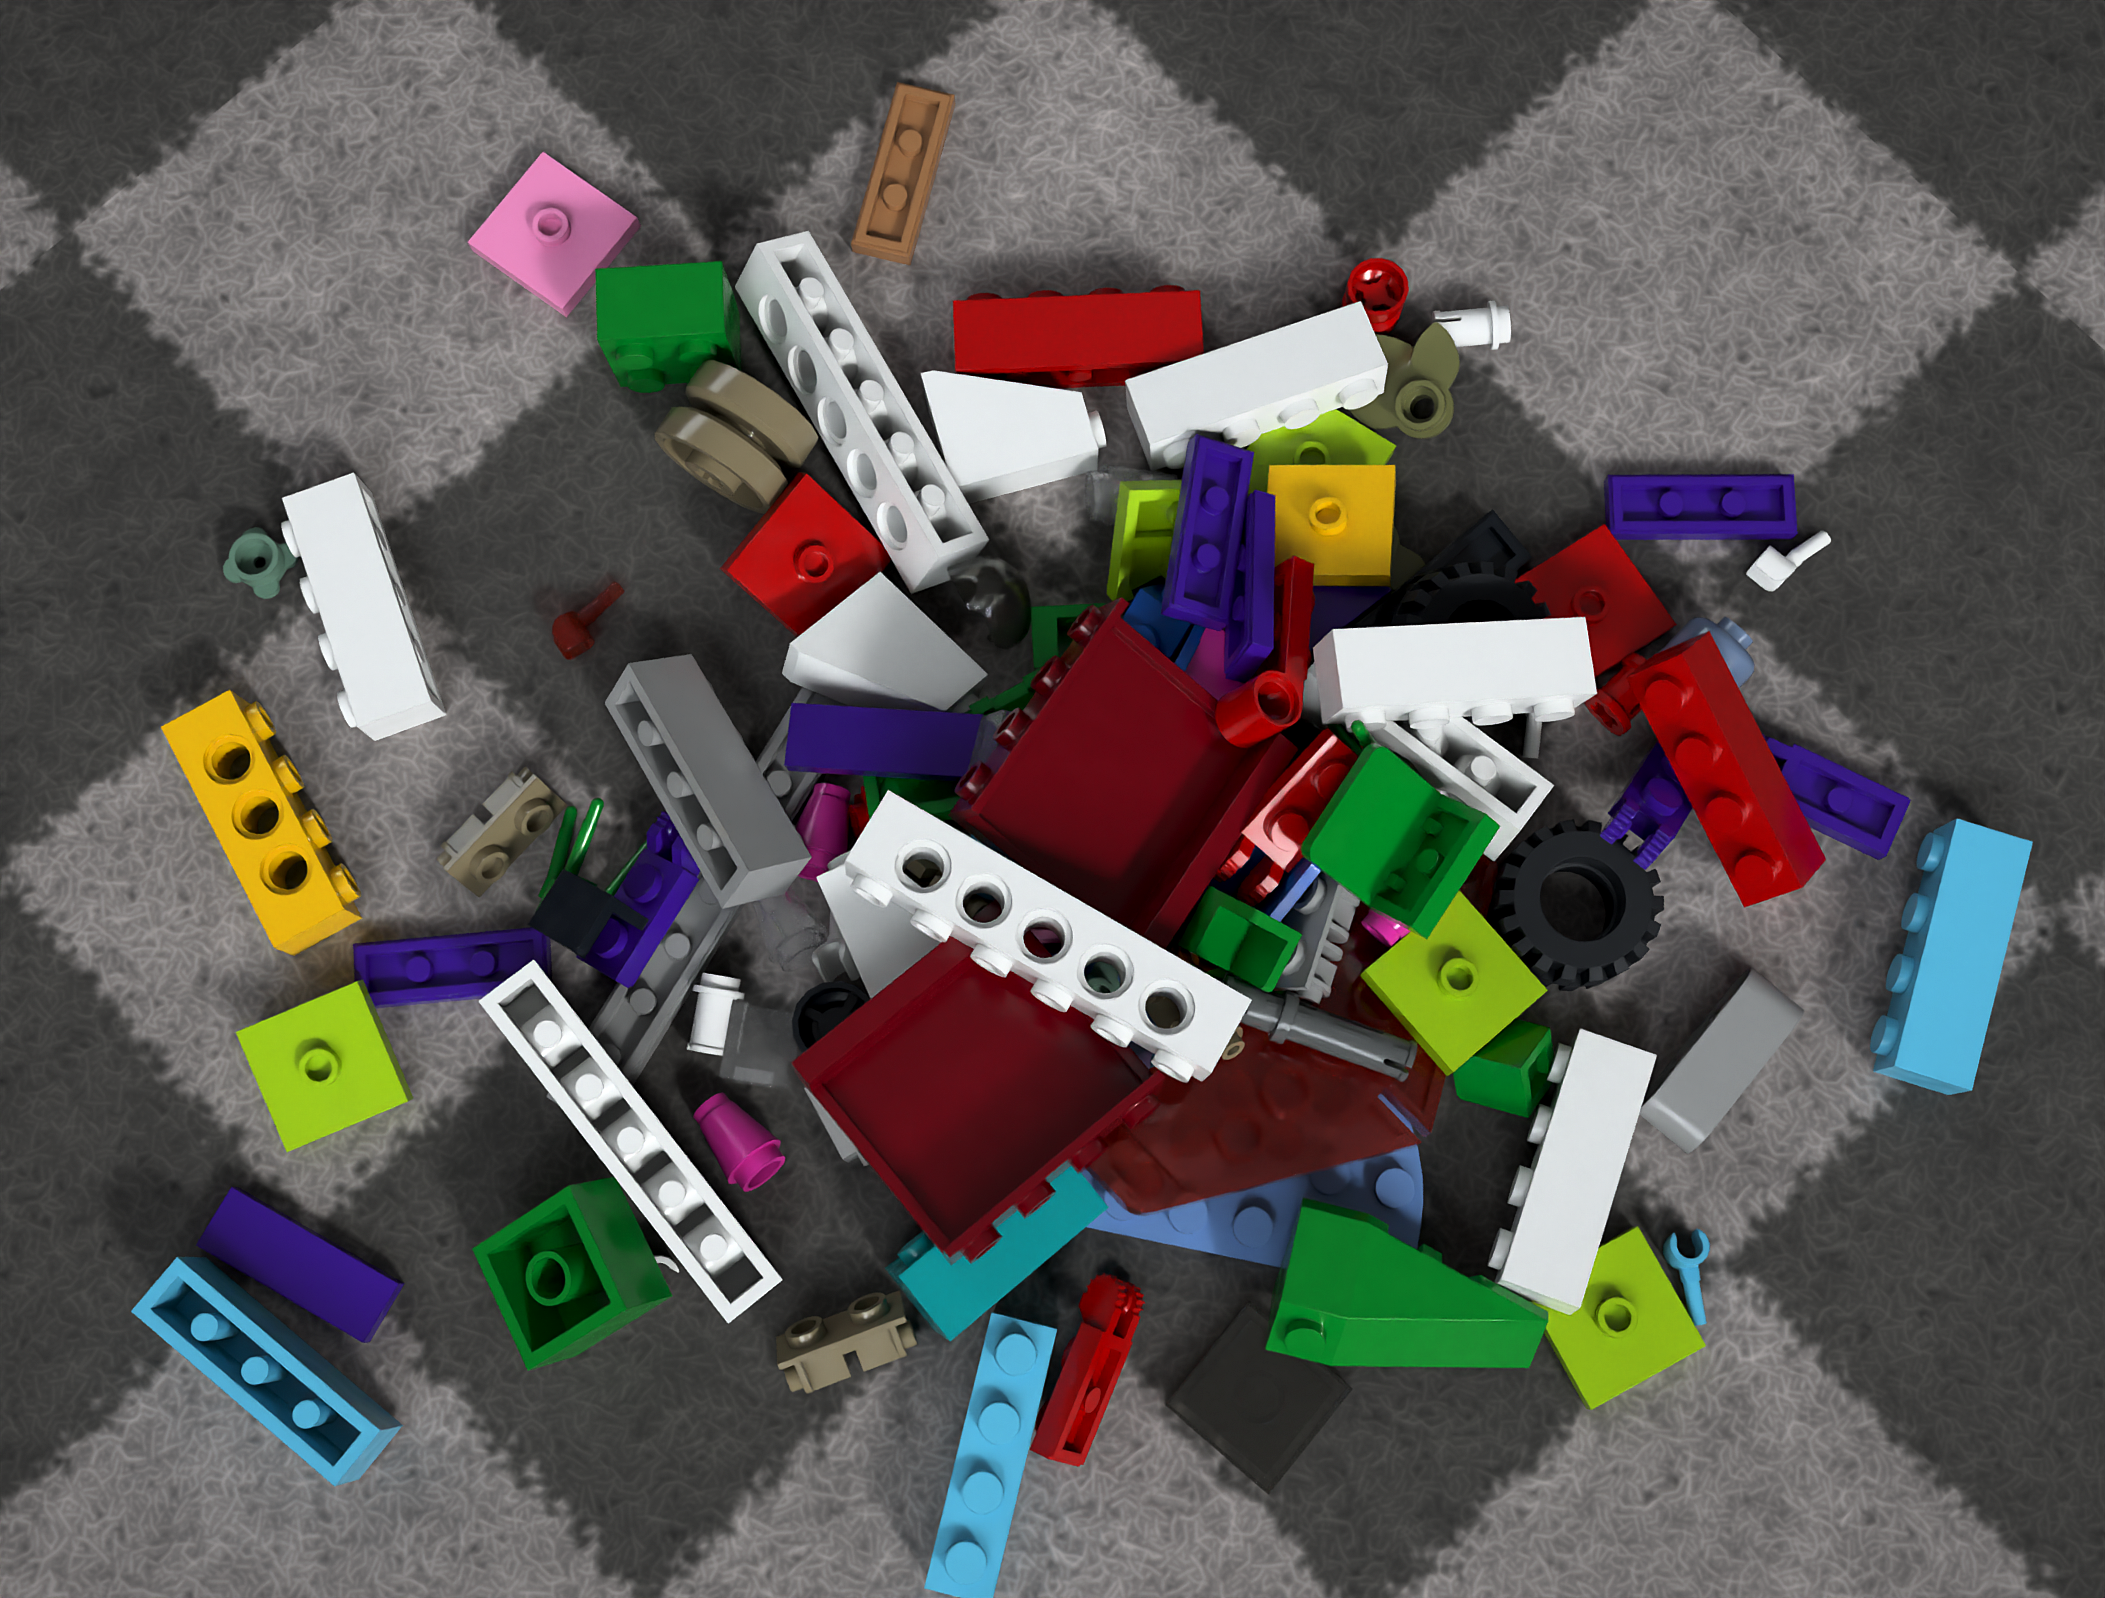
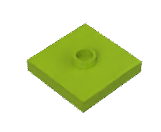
M1337 409L1320 414L1312 423L1298 429H1287L1284 426L1263 433L1247 448V450L1254 452L1248 496L1254 490L1267 493L1269 465H1386L1393 455L1396 445Z
M1458 891L1428 939L1412 931L1409 932L1359 975L1447 1077L1548 991L1461 891Z
M363 979L236 1032L286 1152L414 1099Z
M1638 1226L1631 1227L1599 1245L1581 1307L1573 1314L1568 1315L1529 1301L1548 1311V1323L1544 1334L1585 1408L1593 1410L1706 1346Z

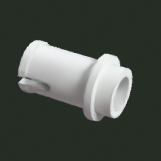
M1488 301L1487 308L1440 312L1439 310L1432 313V324L1434 322L1441 324L1453 338L1456 347L1489 344L1490 350H1496L1499 347V343L1510 342L1511 322L1507 305L1497 306L1495 301Z
M702 973L700 985H693L692 990L699 992L687 1050L721 1056L729 1055L728 1046L737 999L744 1000L745 993L739 992L741 979Z

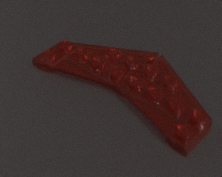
M1482 854L1459 891L1462 892L1486 920L1498 868L1496 861H1492ZM1360 901L1350 929L1347 931L1349 933L1347 942H1331L1343 951V956L1340 961H1329L1337 966L1331 985V993L1329 997L1321 999L1320 1005L1317 1008L1407 1040H1415L1359 976L1390 949L1378 941L1362 925L1361 921L1368 915L1370 908ZM1239 1023L1243 1029L1241 1039L1245 1046L1237 1056L1229 1060H1224L1220 1057L1212 1073L1202 1082L1191 1076L1188 1083H1185L1162 1072L1166 1078L1161 1091L1156 1094L1162 1104L1134 1129L1130 1130L1125 1122H1122L1103 1138L1109 1145V1149L1086 1170L1126 1211L1138 1216H1149L1413 1148L1422 1142L1377 1096L1381 1093L1425 1138L1432 1133L1446 1075L1418 1042L1412 1068L1407 1066L1404 1068L1409 1070V1075L1404 1082L1395 1080L1394 1077L1287 1039L1283 1044H1278L1268 1040V1032ZM1154 1066L1149 1070L1154 1074L1159 1069Z

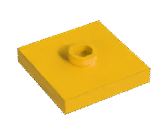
M1269 465L1267 493L1275 495V567L1294 555L1314 563L1313 586H1391L1396 487L1395 465Z

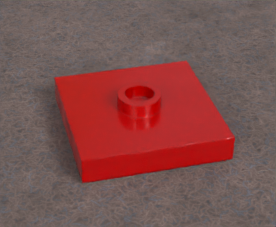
M799 472L720 569L795 637H798L876 574L882 572L891 561V558L885 547L807 473Z
M1605 524L1515 580V583L1529 580L1538 590L1532 597V600L1535 604L1546 602L1551 613L1550 616L1543 619L1586 618L1595 679L1620 664L1629 653L1639 652L1672 631L1677 625Z

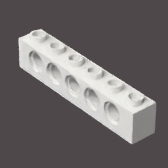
M805 231L757 243L735 285V289L910 593L913 594L960 577L989 541V538L810 232Z
M889 790L845 859L846 875L854 879L850 887L864 899L883 908H886L889 901L914 914L910 922L924 934L944 943L949 936H952L974 949L970 955L971 959L981 967L1001 977H1006L1009 971L1021 976L1034 984L1030 992L1043 1003L1061 1012H1067L1071 1005L1094 1019L1091 1028L1100 1036L1121 1047H1127L1130 1041H1133L1155 1054L1151 1063L1156 1068L1179 1081L1188 1083L1191 1076L1202 1082L1212 1073L1252 1001L1250 998ZM927 859L934 862L940 868L942 877L933 886L921 888L909 883L903 871L912 861ZM973 894H989L998 901L1002 913L991 922H977L966 914L963 908L964 901ZM1043 927L1050 929L1058 936L1061 943V951L1049 958L1037 957L1028 951L1024 944L1023 936L1033 928ZM1094 962H1105L1112 965L1120 976V988L1111 993H1100L1093 990L1086 982L1084 968ZM1155 996L1171 999L1177 1005L1180 1012L1179 1025L1170 1029L1155 1026L1147 1017L1145 1011L1146 1001Z
M532 960L479 1000L482 1007L728 1324L782 1281L778 1272L535 960Z

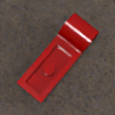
M1294 555L1277 565L1274 569V649L1249 681L1223 695L1216 705L1215 719L1221 734L1228 742L1240 748H1250L1292 726L1299 720L1302 713L1304 681L1307 679V671L1310 668L1312 658L1309 641L1311 614L1315 606V595L1313 592L1314 563Z

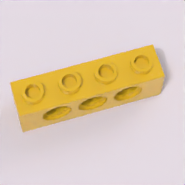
M228 690L161 726L274 948L295 956L362 919L354 903V900L361 897L359 887L344 864L334 865L325 847L333 842L332 836L317 811L314 809L306 811L297 791L304 788L303 780L292 761L286 755L278 757L269 740L270 737L276 734V729L269 715L259 702L255 701L250 704L233 691ZM250 753L251 761L248 770L241 777L231 779L230 768L233 761L242 754ZM277 806L279 818L276 825L270 831L259 834L258 820L265 810ZM305 860L308 868L305 880L298 887L287 889L285 882L287 871L296 862Z

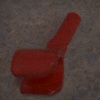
M613 581L590 604L583 607L580 611L566 612L555 619L552 626V634L555 644L565 659L572 660L594 645L595 640L586 627L595 622L596 618L625 593L624 589L617 582Z

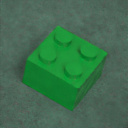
M722 261L595 269L597 341L620 387H628L630 390L640 393H653L664 389L665 384L689 383L702 362L708 360L727 364L741 371L739 309Z
M615 1177L569 1185L472 1248L527 1371L579 1355L673 1296Z

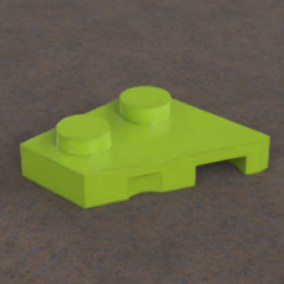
M1182 480L1120 481L1106 592L1112 601L1122 597L1128 602L1134 599L1133 589L1161 575L1166 579Z

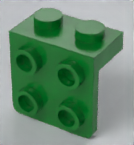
M1371 743L1364 748L1302 843L1301 852L1305 859L1375 913L1428 939L1497 833L1500 825L1486 813L1441 794L1388 748L1377 743Z

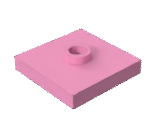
M542 152L470 238L468 244L474 253L567 317L596 282L595 269L608 268L641 225L635 215Z

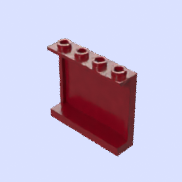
M1121 597L1099 608L1094 604L1088 606L1073 622L1067 633L1073 639L1072 643L1061 658L1057 655L1053 656L1037 672L1030 684V687L1036 693L1024 710H1021L1019 707L1014 709L996 729L993 740L998 743V746L985 763L981 760L977 761L960 779L954 790L960 796V799L948 816L986 847L1159 947L1166 949L1242 835L1241 830L1263 796L1283 774L1299 748L1280 732L1250 748H1240L1228 742L1221 734L1215 719V709L1218 700L1120 617L1129 605Z
M995 899L971 919L981 923L991 922L1001 915V906ZM1030 930L1023 936L1024 944L1030 953L1040 958L1052 957ZM949 936L945 943L941 942L791 1062L797 1077L950 1265H953L962 1256L970 1264L978 1260L1003 1237L996 1229L1017 1210L1024 1219L1029 1217L1056 1193V1190L1050 1184L1055 1178L1070 1166L1079 1174L1099 1159L1109 1149V1145L1103 1138L1122 1122H1125L1130 1130H1132L1147 1119L1162 1104L1156 1094L1161 1091L1166 1078L1160 1070L1153 1074L1129 1045L1121 1047L1096 1033L1091 1028V1024L1094 1021L1093 1018L1071 1005L1067 1012H1061L1048 1006L1030 992L1034 985L1033 983L1012 971H1009L1006 977H1001L981 967L970 957L974 949L952 936Z

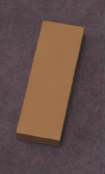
M897 82L851 241L852 252L911 265L956 104L955 95Z

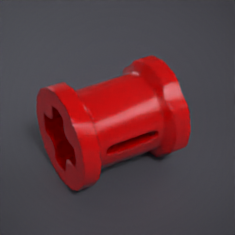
M1629 653L1621 662L1623 668L1605 685L1597 689L1596 695L1584 702L1590 713L1608 731L1617 736H1621L1632 727L1630 721L1642 711L1626 679L1629 674L1647 661L1646 658L1637 653Z

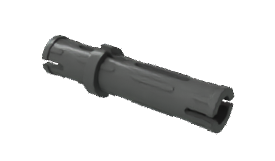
M1227 974L1224 978L1223 983L1252 1000L1240 1023L1268 1032V1040L1283 1044L1287 1039L1394 1077L1395 1080L1404 1082L1408 1077L1409 1070L1404 1068L1405 1066L1409 1068L1413 1066L1417 1052V1041L1407 1040L1299 1001V994L1293 991L1285 990L1282 995L1273 991L1268 993L1248 982L1236 979L1233 975Z

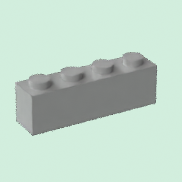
M692 654L628 663L606 699L605 705L721 908L724 909L785 894L812 856Z

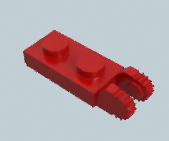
M1328 728L1324 729L1267 790L1241 830L1242 835L1213 878L1220 883L1222 881L1225 882L1228 878L1230 879L1250 859L1256 845L1266 855L1241 882L1240 887L1237 888L1236 898L1249 906L1255 907L1256 904H1260L1266 895L1278 886L1284 871L1289 873L1303 858L1301 852L1303 841L1359 756Z
M1105 1273L1101 1276L1096 1275V1278L1090 1279L1091 1283L1086 1285L1088 1290L1086 1293H1083L1079 1302L1084 1322H1081L1076 1336L1065 1347L1061 1360L1062 1371L1051 1398L1044 1403L1038 1413L1035 1424L1036 1435L1029 1449L1047 1459L1077 1467L1084 1465L1133 1342L1131 1340L1141 1318L1139 1312L1144 1310L1142 1306L1145 1301H1143L1144 1294L1140 1293L1141 1288L1136 1287L1133 1283L1119 1280L1114 1275Z

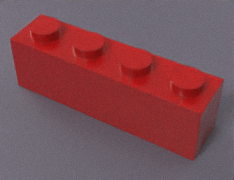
M1177 285L1158 286L1150 290V292L1124 293L1120 289L1108 287L1095 289L1088 295L1063 296L1060 292L1053 290H1041L1033 292L1025 298H1002L994 293H977L969 296L966 300L953 301L956 374L1056 389L1125 386V380L1204 354L1200 290L1185 291L1183 287Z
M1710 631L1654 654L1629 674L1626 679L1744 908L1803 888L1826 861V858Z

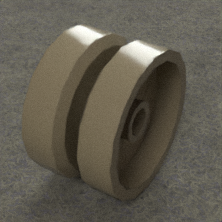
M714 360L703 361L686 386L685 394L692 407H672L656 430L655 441L672 460L701 483L744 508L765 514L787 488L788 481L781 468H800L816 445L819 436L809 421L796 408L764 384L730 365Z

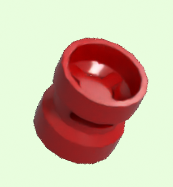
M1370 258L1359 263L1350 273L1340 307L1361 301L1374 333L1379 335L1389 334L1398 323L1409 292L1408 279L1403 269L1393 261L1384 258ZM1382 307L1379 310H1372L1373 308Z

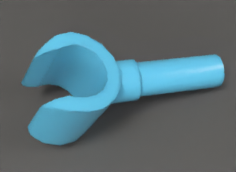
M1700 1229L1694 1230L1691 1239L1695 1247L1694 1258H1686L1679 1253L1676 1235L1672 1233L1663 1245L1664 1258L1672 1268L1679 1271L1680 1280L1683 1283L1687 1311L1694 1325L1706 1324L1698 1265L1709 1254V1240Z

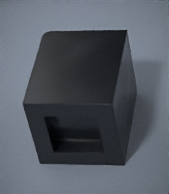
M563 869L528 925L585 959L612 915L643 931L649 919L609 893Z

